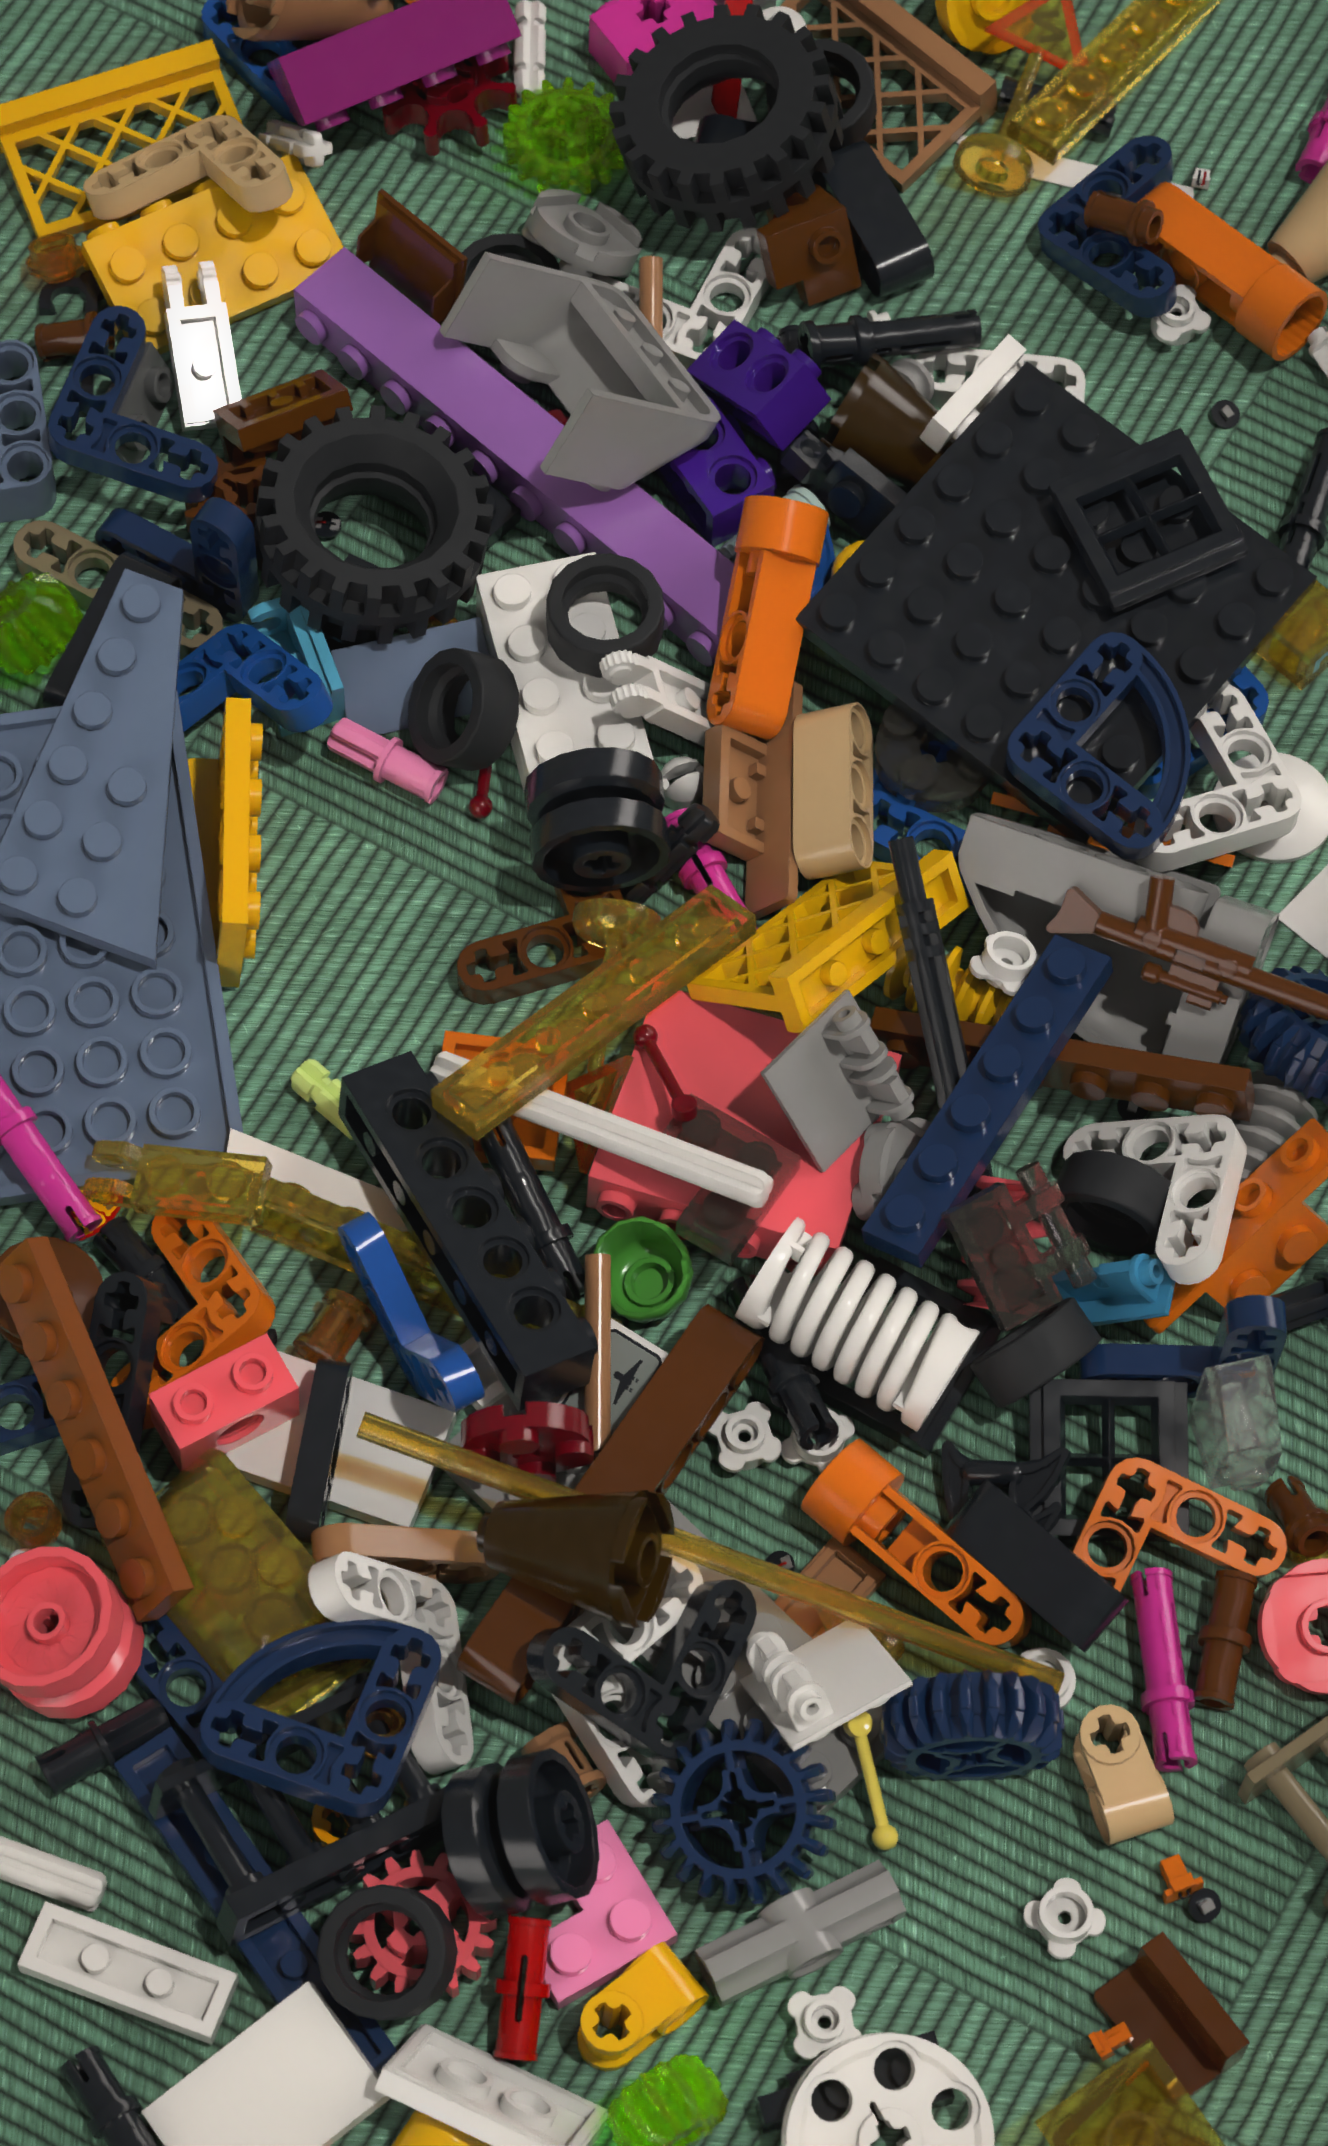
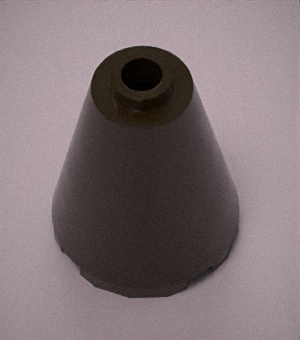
M875 353L871 355L867 366L865 365L832 418L830 422L831 427L824 439H820L829 448L833 446L845 453L851 447L897 486L907 491H910L955 440L951 438L936 453L919 438L938 410L889 362Z
M648 1490L500 1501L494 1506L491 1513L487 1512L481 1518L477 1530V1547L479 1552L484 1553L485 1562L491 1569L620 1626L640 1628L637 1621L649 1622L654 1617L665 1594L673 1557L661 1555L662 1533L674 1535V1519L670 1503L663 1493Z

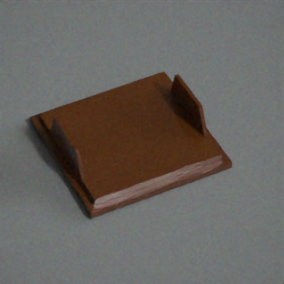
M383 189L379 190L375 219L358 235L356 257L362 262L369 261V267L442 326L464 288L468 258Z

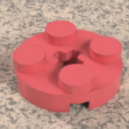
M1316 1559L1291 1568L1269 1585L1259 1609L1257 1632L1264 1657L1272 1666L1274 1674L1279 1680L1286 1684L1294 1685L1304 1692L1328 1695V1646L1321 1645L1319 1636L1311 1635L1309 1631V1622L1317 1619L1318 1608H1328V1559Z

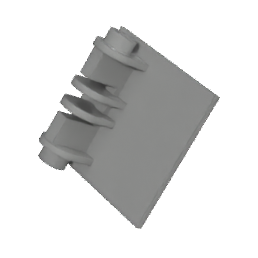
M844 990L761 1072L762 1077L820 1172H825L881 1115L890 1116L893 1121H901L909 1117L914 1111L912 1104L914 1093L912 1089L903 1083L896 1071L897 1064L895 1060L887 1055L888 1048L884 1042L878 1040L870 1026L871 1020L868 1014L861 1011L849 990Z

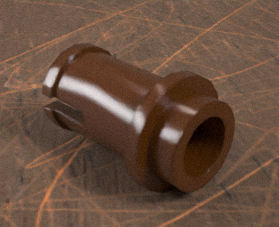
M1098 190V192L1094 191L1091 194L1084 210V223L1087 227H1095L1127 237L1129 243L1136 247H1141L1145 243L1153 244L1158 239L1164 222L1163 212L1156 209L1153 201L1142 200L1136 203L1106 194L1105 191Z
M93 310L88 311L85 314V318L37 324L35 327V344L40 359H43V362H49L52 359L77 356L92 321L98 313ZM109 336V351H112L115 347V336Z
M1287 1476V1483L1295 1493L1294 1495L1290 1493L1282 1478L1275 1480L1265 1491L1264 1501L1284 1528L1287 1546L1292 1552L1305 1557H1316L1325 1553L1328 1550V1512L1315 1505L1307 1493L1305 1485L1298 1477Z

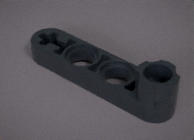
M124 1271L115 1272L108 1276L99 1286L94 1300L89 1337L104 1373L107 1361L116 1352L124 1351L130 1359L131 1370L128 1378L119 1386L112 1387L110 1385L139 1454L157 1340L165 1328L174 1325L178 1314V1301L169 1295L166 1284ZM118 1330L134 1335L133 1342L113 1337V1331ZM68 1455L62 1491V1508L65 1516L75 1526L99 1532L91 1508L87 1506L86 1496L77 1475L72 1469L71 1460Z

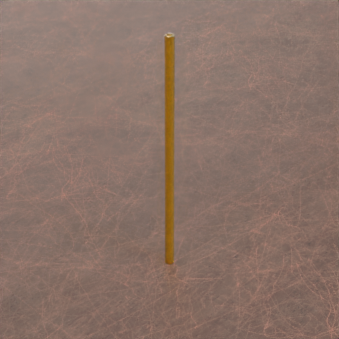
M365 1412L356 1435L357 1438L521 1499L586 1495L580 1491ZM674 1527V1535L662 1533L661 1551L981 1671L987 1669L996 1673L1014 1671L1019 1677L1031 1675L1038 1678L1040 1682L1043 1681L1052 1685L1054 1692L1057 1694L1062 1685L1064 1672L682 1529Z

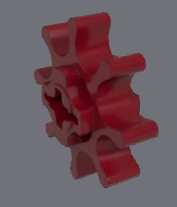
M508 55L481 66L478 65L475 56L454 64L457 76L425 88L421 78L400 86L404 98L382 108L385 132L388 135H395L404 126L410 124L424 125V142L426 153L429 156L439 154V141L446 133H452V130L455 129L468 131L473 135L478 146H487L490 142L487 119L481 116V114L489 109H502L510 113L518 109L515 84L513 82L497 83L490 80L494 76L508 72Z

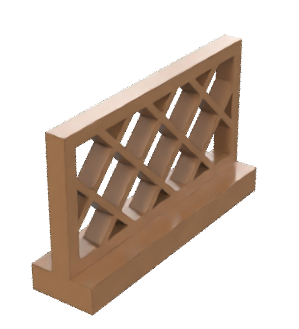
M785 0L780 6L799 12L811 0ZM818 0L831 10V24L806 25L807 29L813 34L814 39L832 38V40L839 42V37L864 36L873 43V57L864 58L872 71H874L877 104L876 129H871L862 140L868 144L877 143V150L871 145L870 147L894 187L904 193L975 121L983 125L997 111L996 80L894 0ZM838 16L846 23H838ZM880 49L888 56H880ZM906 69L915 76L916 90L882 92L881 70ZM833 75L842 109H850L854 105L856 96L855 94L841 95L840 77ZM922 83H924L930 89L922 90ZM948 102L960 112L949 124L924 126L923 104ZM916 104L917 126L883 128L882 106ZM933 139L930 143H928L925 146L924 140ZM918 140V154L902 170L884 157V142Z

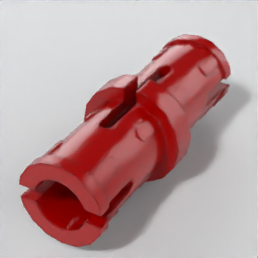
M510 1915L508 1916L509 1930L503 1978H496L494 1992L501 1994L496 2049H494L493 2057L537 2061L538 2054L536 2051L542 1999L550 1998L551 1984L544 1983L549 1930L552 1927V1920ZM526 1955L528 1963L522 2019L520 2021L518 2020V2008L521 1994L523 1961Z

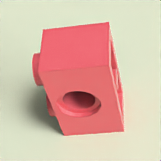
M267 1333L148 1394L151 1421L182 1476L300 1415L299 1387Z

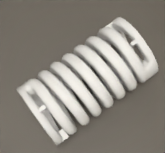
M797 1217L786 1230L743 1298L735 1317L754 1329H763L770 1325L769 1337L772 1341L784 1344L791 1339V1352L798 1357H807L812 1353L813 1367L820 1371H827L834 1366L833 1377L840 1384H850L856 1379L854 1387L856 1394L862 1398H870L877 1393L876 1404L878 1408L886 1412H891L895 1409L899 1410L903 1424L918 1432L970 1351L980 1331L963 1326L958 1322L955 1315L945 1313L923 1346L939 1315L938 1305L931 1300H926L919 1305L908 1320L916 1305L918 1295L912 1288L903 1287L885 1309L896 1288L895 1278L888 1273L879 1275L862 1298L875 1273L873 1264L867 1260L859 1261L839 1287L853 1261L852 1251L845 1246H840L834 1251L811 1283L830 1245V1239L823 1232H817L813 1236L805 1232L806 1224L804 1220ZM792 1258L798 1264L792 1273H787L785 1268L789 1259Z

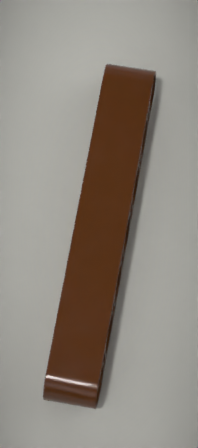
M705 1305L691 1321L570 1496L648 1490L665 1495L749 1374L763 1348L764 1337L713 1306ZM511 1578L466 1643L457 1662L456 1669L515 1706L526 1696L535 1683L527 1668L526 1659L531 1640L544 1629L567 1627L585 1610Z

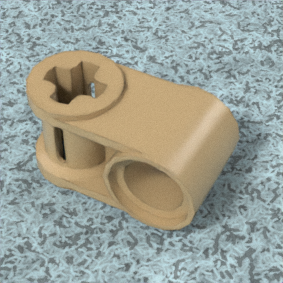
M1112 1704L1101 1705L1089 1711L1082 1720L1072 1751L1074 1762L1077 1765L1088 1794L1095 1824L1104 1842L1109 1846L1174 1824V1812L1168 1790L1162 1776L1153 1764L1139 1724L1133 1714L1123 1707ZM1097 1733H1102L1107 1742L1119 1741L1115 1753L1111 1754L1105 1744L1097 1746L1093 1744Z

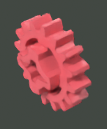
M412 1850L410 1867L403 1869L400 1868L399 1864L392 1857L385 1859L387 1877L381 1881L376 1876L367 1873L363 1877V1888L381 1884L407 1889L417 1886L432 1887L430 1890H419V1892L439 1904L450 1923L457 1916V1909L460 1906L467 1916L469 1927L465 1942L459 1938V1932L454 1929L458 1954L453 1979L445 1990L452 1998H455L459 1995L457 1977L463 1974L475 1981L481 1977V1966L474 1958L475 1955L480 1957L493 1956L494 1941L481 1933H488L497 1929V1919L489 1920L476 1913L459 1889L453 1873L449 1872V1862L446 1853L441 1852L434 1866L424 1865L420 1850ZM386 1910L373 1913L358 1924L350 1937L351 1943L363 1944L353 1953V1962L356 1968L374 1965L370 1975V1986L375 1990L384 1986L390 1980L395 1983V1993L403 1992L416 1983L424 1970L411 1967L415 1964L426 1963L428 1951L425 1936L421 1930L415 1936L410 1935L409 1922L412 1919L401 1912ZM379 1913L385 1916V1922L394 1929L386 1939L387 1945L383 1949L375 1934Z

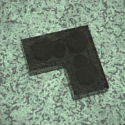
M691 1093L690 1095L697 1100V1116L687 1122L678 1121L673 1117L662 1133L762 1170L773 1179V1189L769 1194L767 1203L761 1208L751 1207L701 1187L676 1221V1234L727 1264L732 1265L800 1169L801 1156Z

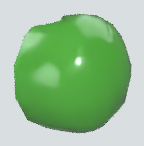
M638 1216L617 1221L598 1237L593 1254L611 1255V1310L617 1316H624L628 1321L644 1324L667 1318L687 1299L694 1274L692 1261L686 1246L676 1232L668 1225L644 1216Z

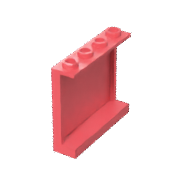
M657 984L643 1024H649L656 1029L658 1034L656 1044L683 1093L691 1095L697 1100V1116L687 1122L678 1121L672 1116V1098L646 1050L636 1045L631 1055V1058L634 1059L611 1114L762 1170L772 1177L773 1189L769 1194L767 1203L761 1208H754L598 1148L588 1175L586 1206L597 1209L601 1215L614 1221L644 1216L668 1225L681 1240L695 1238L719 1245L727 1253L736 1257L753 1258L756 1256L766 1260L792 1222L799 1217L806 1224V1233L813 1236L817 1232H823L830 1239V1245L814 1276L818 1275L834 1251L843 1242L853 1211L852 1191L855 1185L859 1183V1167L864 1148L865 1132L825 1172H820L761 1075V1072L799 1033L788 1032L784 1020L733 1005L691 1000L688 992ZM888 1051L887 1055L895 1060L897 1064L896 1071L899 1074L902 1054ZM881 1115L873 1124L882 1123L884 1115ZM790 1258L786 1269L792 1272L798 1262Z

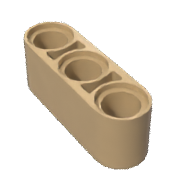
M858 702L799 714L794 720L793 851L801 874L808 880L867 869L873 861V733L867 712L862 704Z

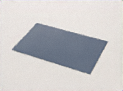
M480 617L429 628L426 630V635L415 639L411 637L410 633L394 636L392 643L377 644L376 640L332 650V658L344 686L346 717L378 735L407 729L408 703L414 681L428 660L439 651L450 648H460L489 655ZM470 680L467 681L459 694L454 718L471 713L472 687Z

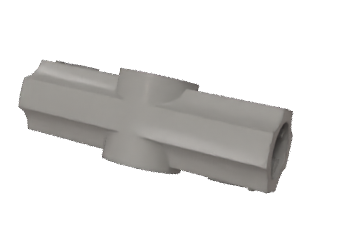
M877 1860L814 1892L811 1887L802 1888L777 1899L759 1912L757 1920L739 1929L730 1931L710 1943L704 1944V1946L695 1950L694 1956L709 1991L722 2008L786 1975L790 1979H797L815 1972L841 1955L844 1951L843 1947L865 1936H869L885 1926L894 1924L897 1920L905 1917L906 1909L899 1889L889 1870L882 1865L880 1860Z

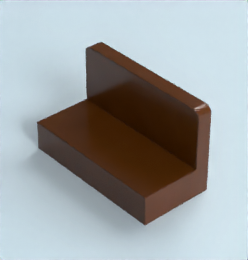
M1163 1931L1140 1948L1135 1963L1096 1990L1093 1996L1094 2003L1113 2027L1122 2022L1126 2023L1135 2039L1129 2042L1127 2046L1171 2103L1176 2106L1183 2104L1241 2061L1250 2043Z

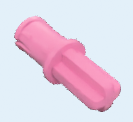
M342 718L336 723L328 737L327 747L330 751L372 772L374 781L381 784L387 780L424 799V802L428 804L434 803L447 781L449 774L447 768L438 766L403 747V740L394 737L388 740L348 718Z

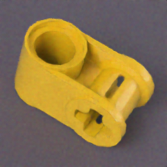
M660 1942L644 1952L621 1976L586 2003L582 2011L577 2034L578 2051L583 2060L595 2069L602 2071L619 2070L628 2065L662 2036L672 2033L686 2023L702 2008L710 1996L665 1942ZM601 2022L608 2029L615 2027L617 2024L622 2026L621 2039L618 2040L611 2033L600 2038L597 2035L599 2023Z

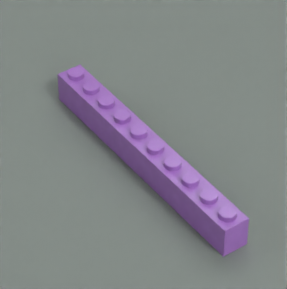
M345 247L294 288L295 324L300 333L310 343L314 345L321 343L338 357L341 366L350 376L357 380L365 379L380 392L385 403L397 414L404 415L409 411L420 415L419 425L423 427L424 432L432 435L439 426L451 432L449 449L453 453H457L468 448L475 456L473 471L479 476L486 475L488 483L494 485L521 510L523 518L528 521L536 520L550 531L557 544L568 555L577 556L592 552L596 554L612 553L634 559L651 571L662 588L665 608L664 630L668 628L685 642L689 652L699 663L707 667L714 666L734 568L732 561L636 483L622 490L611 488L610 491L604 492L584 482L546 475L540 468V465L564 425L461 341L444 337L439 331L441 327L439 323Z

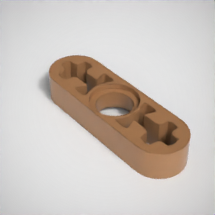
M335 1523L319 1527L311 1533L313 1565L318 1561L341 1552H353L436 1579L441 1583H479L490 1580L499 1574L498 1571L487 1566L484 1553L479 1552L477 1547V1531Z

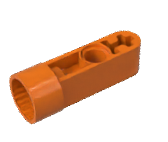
M1161 182L1137 202L1139 203L1142 200L1153 201L1156 209L1163 212L1164 222L1158 239L1153 244L1145 243L1142 247L1167 262L1173 268L1177 285L1183 284L1192 287L1196 291V299L1235 327V330L1276 361H1284L1290 358L1308 342V336L1319 327L1328 306L1326 292L1289 265L1278 261L1172 183Z
M751 495L744 498L734 548L736 558L707 698L706 711L711 724H723L742 733L766 740L774 738L781 730L788 712L804 631L803 627L797 622L796 617L810 601L815 571L820 564L829 519L827 511L811 504L781 497Z
M861 1438L856 1439L845 1447L812 1484L801 1503V1510L843 1546H848L856 1539H859L976 1641L1000 1649L1010 1648L1019 1644L1027 1636L1031 1628L1032 1614L1029 1605L899 1491L905 1476ZM908 1513L913 1519L890 1547L887 1548L882 1542L895 1530ZM945 1555H955L960 1560L963 1568L961 1581L952 1590L940 1592L935 1588L931 1580L932 1567L939 1558ZM984 1578L986 1584L979 1587L981 1579ZM977 1592L985 1600L998 1606H1003L1008 1601L1010 1605L1006 1609L1005 1615L1011 1621L1010 1626L1005 1631L993 1627L987 1632L985 1628L990 1622L989 1616L977 1605L967 1600ZM966 1602L961 1612L958 1606Z

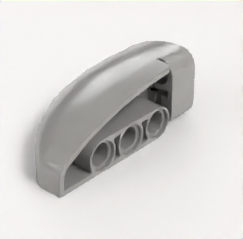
M971 814L958 852V863L975 909L988 934L991 935L1000 931H1012L1021 934L1033 944L1036 954L1039 956L1042 955L1053 936L1057 934L1105 954L1112 959L1113 973L1074 1031L1078 1036L1092 1043L1225 1065L1239 1031L1237 1023L1241 1017L1240 1010L1249 994L1248 991L1220 982L1218 990L1224 992V995L1229 996L1226 1005L1213 1003L1211 1010L1208 1011L1186 1003L1188 993L1161 983L1154 985L1141 979L1140 974L1146 962L1151 961L1162 965L1163 970L1168 972L1172 963L1093 934L1049 933L1046 930V926L1057 915L1062 907L1067 890L1073 886L1078 887L1102 911L1138 923L1141 915L1145 916L1150 875L1171 876L1175 878L1172 904L1189 910L1197 917L1200 925L1198 936L1257 957L1254 967L1262 970L1278 924L1279 913L1228 895L1221 897V890L1217 885L1173 870L1156 872L1140 866L1135 860L1123 859L1113 854L1110 850L1098 846L1085 845L1072 838L989 814Z

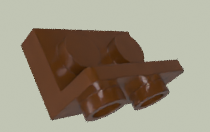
M320 369L212 411L226 460L231 462L233 461V448L238 447L242 450L245 458H253L255 452L266 451V455L278 451L279 441L287 433L297 440H301L305 420L316 415L320 422L326 426L334 422L336 408L349 406L352 411L353 407L348 388Z

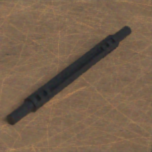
M909 836L888 841L901 904L895 907L938 1104L941 1109L968 1068L969 1061L934 899H927L914 837ZM991 1162L982 1175L993 1177ZM974 1186L961 1206L963 1220H970L972 1227L985 1225L986 1219L969 1210L970 1203L990 1199V1194L977 1186ZM975 1242L977 1251H980L982 1245Z

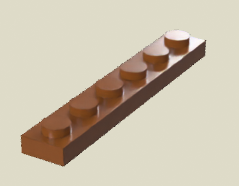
M48 1236L26 1238L0 1264V1294L6 1302L22 1341L24 1352L30 1360L46 1399L49 1413L58 1428L70 1457L72 1469L79 1479L95 1518L96 1527L103 1537L119 1576L122 1590L128 1598L138 1623L159 1620L191 1592L194 1586Z

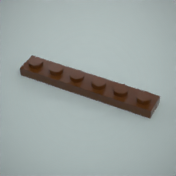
M876 1006L870 1026L878 1040L885 1043L888 1051L902 1054L900 1068L915 1069L919 1065L930 1067L919 1013ZM960 1020L970 1065L994 1026ZM1069 1039L1038 1089L1049 1087L1067 1090L1079 1098L1091 1101L1102 1100L1105 1097L1131 1101L1136 1106L1149 1111H1164L1167 1108L1195 1112L1197 1115H1225L1230 1119L1250 1122L1255 1102L1251 1069Z

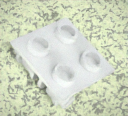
M857 1615L791 1652L788 1651L784 1640L777 1633L764 1631L755 1633L749 1639L746 1657L753 1673L740 1679L743 1688L772 1725L778 1729L780 1735L793 1752L810 1742L824 1738L831 1730L869 1709L883 1705L892 1696L913 1685L908 1675Z

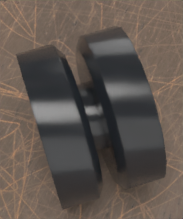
M616 747L584 748L559 754L539 764L527 776L524 794L527 819L532 825L529 839L532 869L540 880L564 890L605 892L634 886L655 876L668 864L671 847L668 822L662 814L665 802L662 773L654 760L637 751Z
M549 1748L508 1759L505 1766L495 1762L452 1775L444 1790L441 1809L443 1841L453 1876L462 1895L476 1913L489 1920L533 1909L537 1902L544 1906H550L589 1895L597 1880L599 1864L597 1826L590 1799L579 1774L564 1755Z

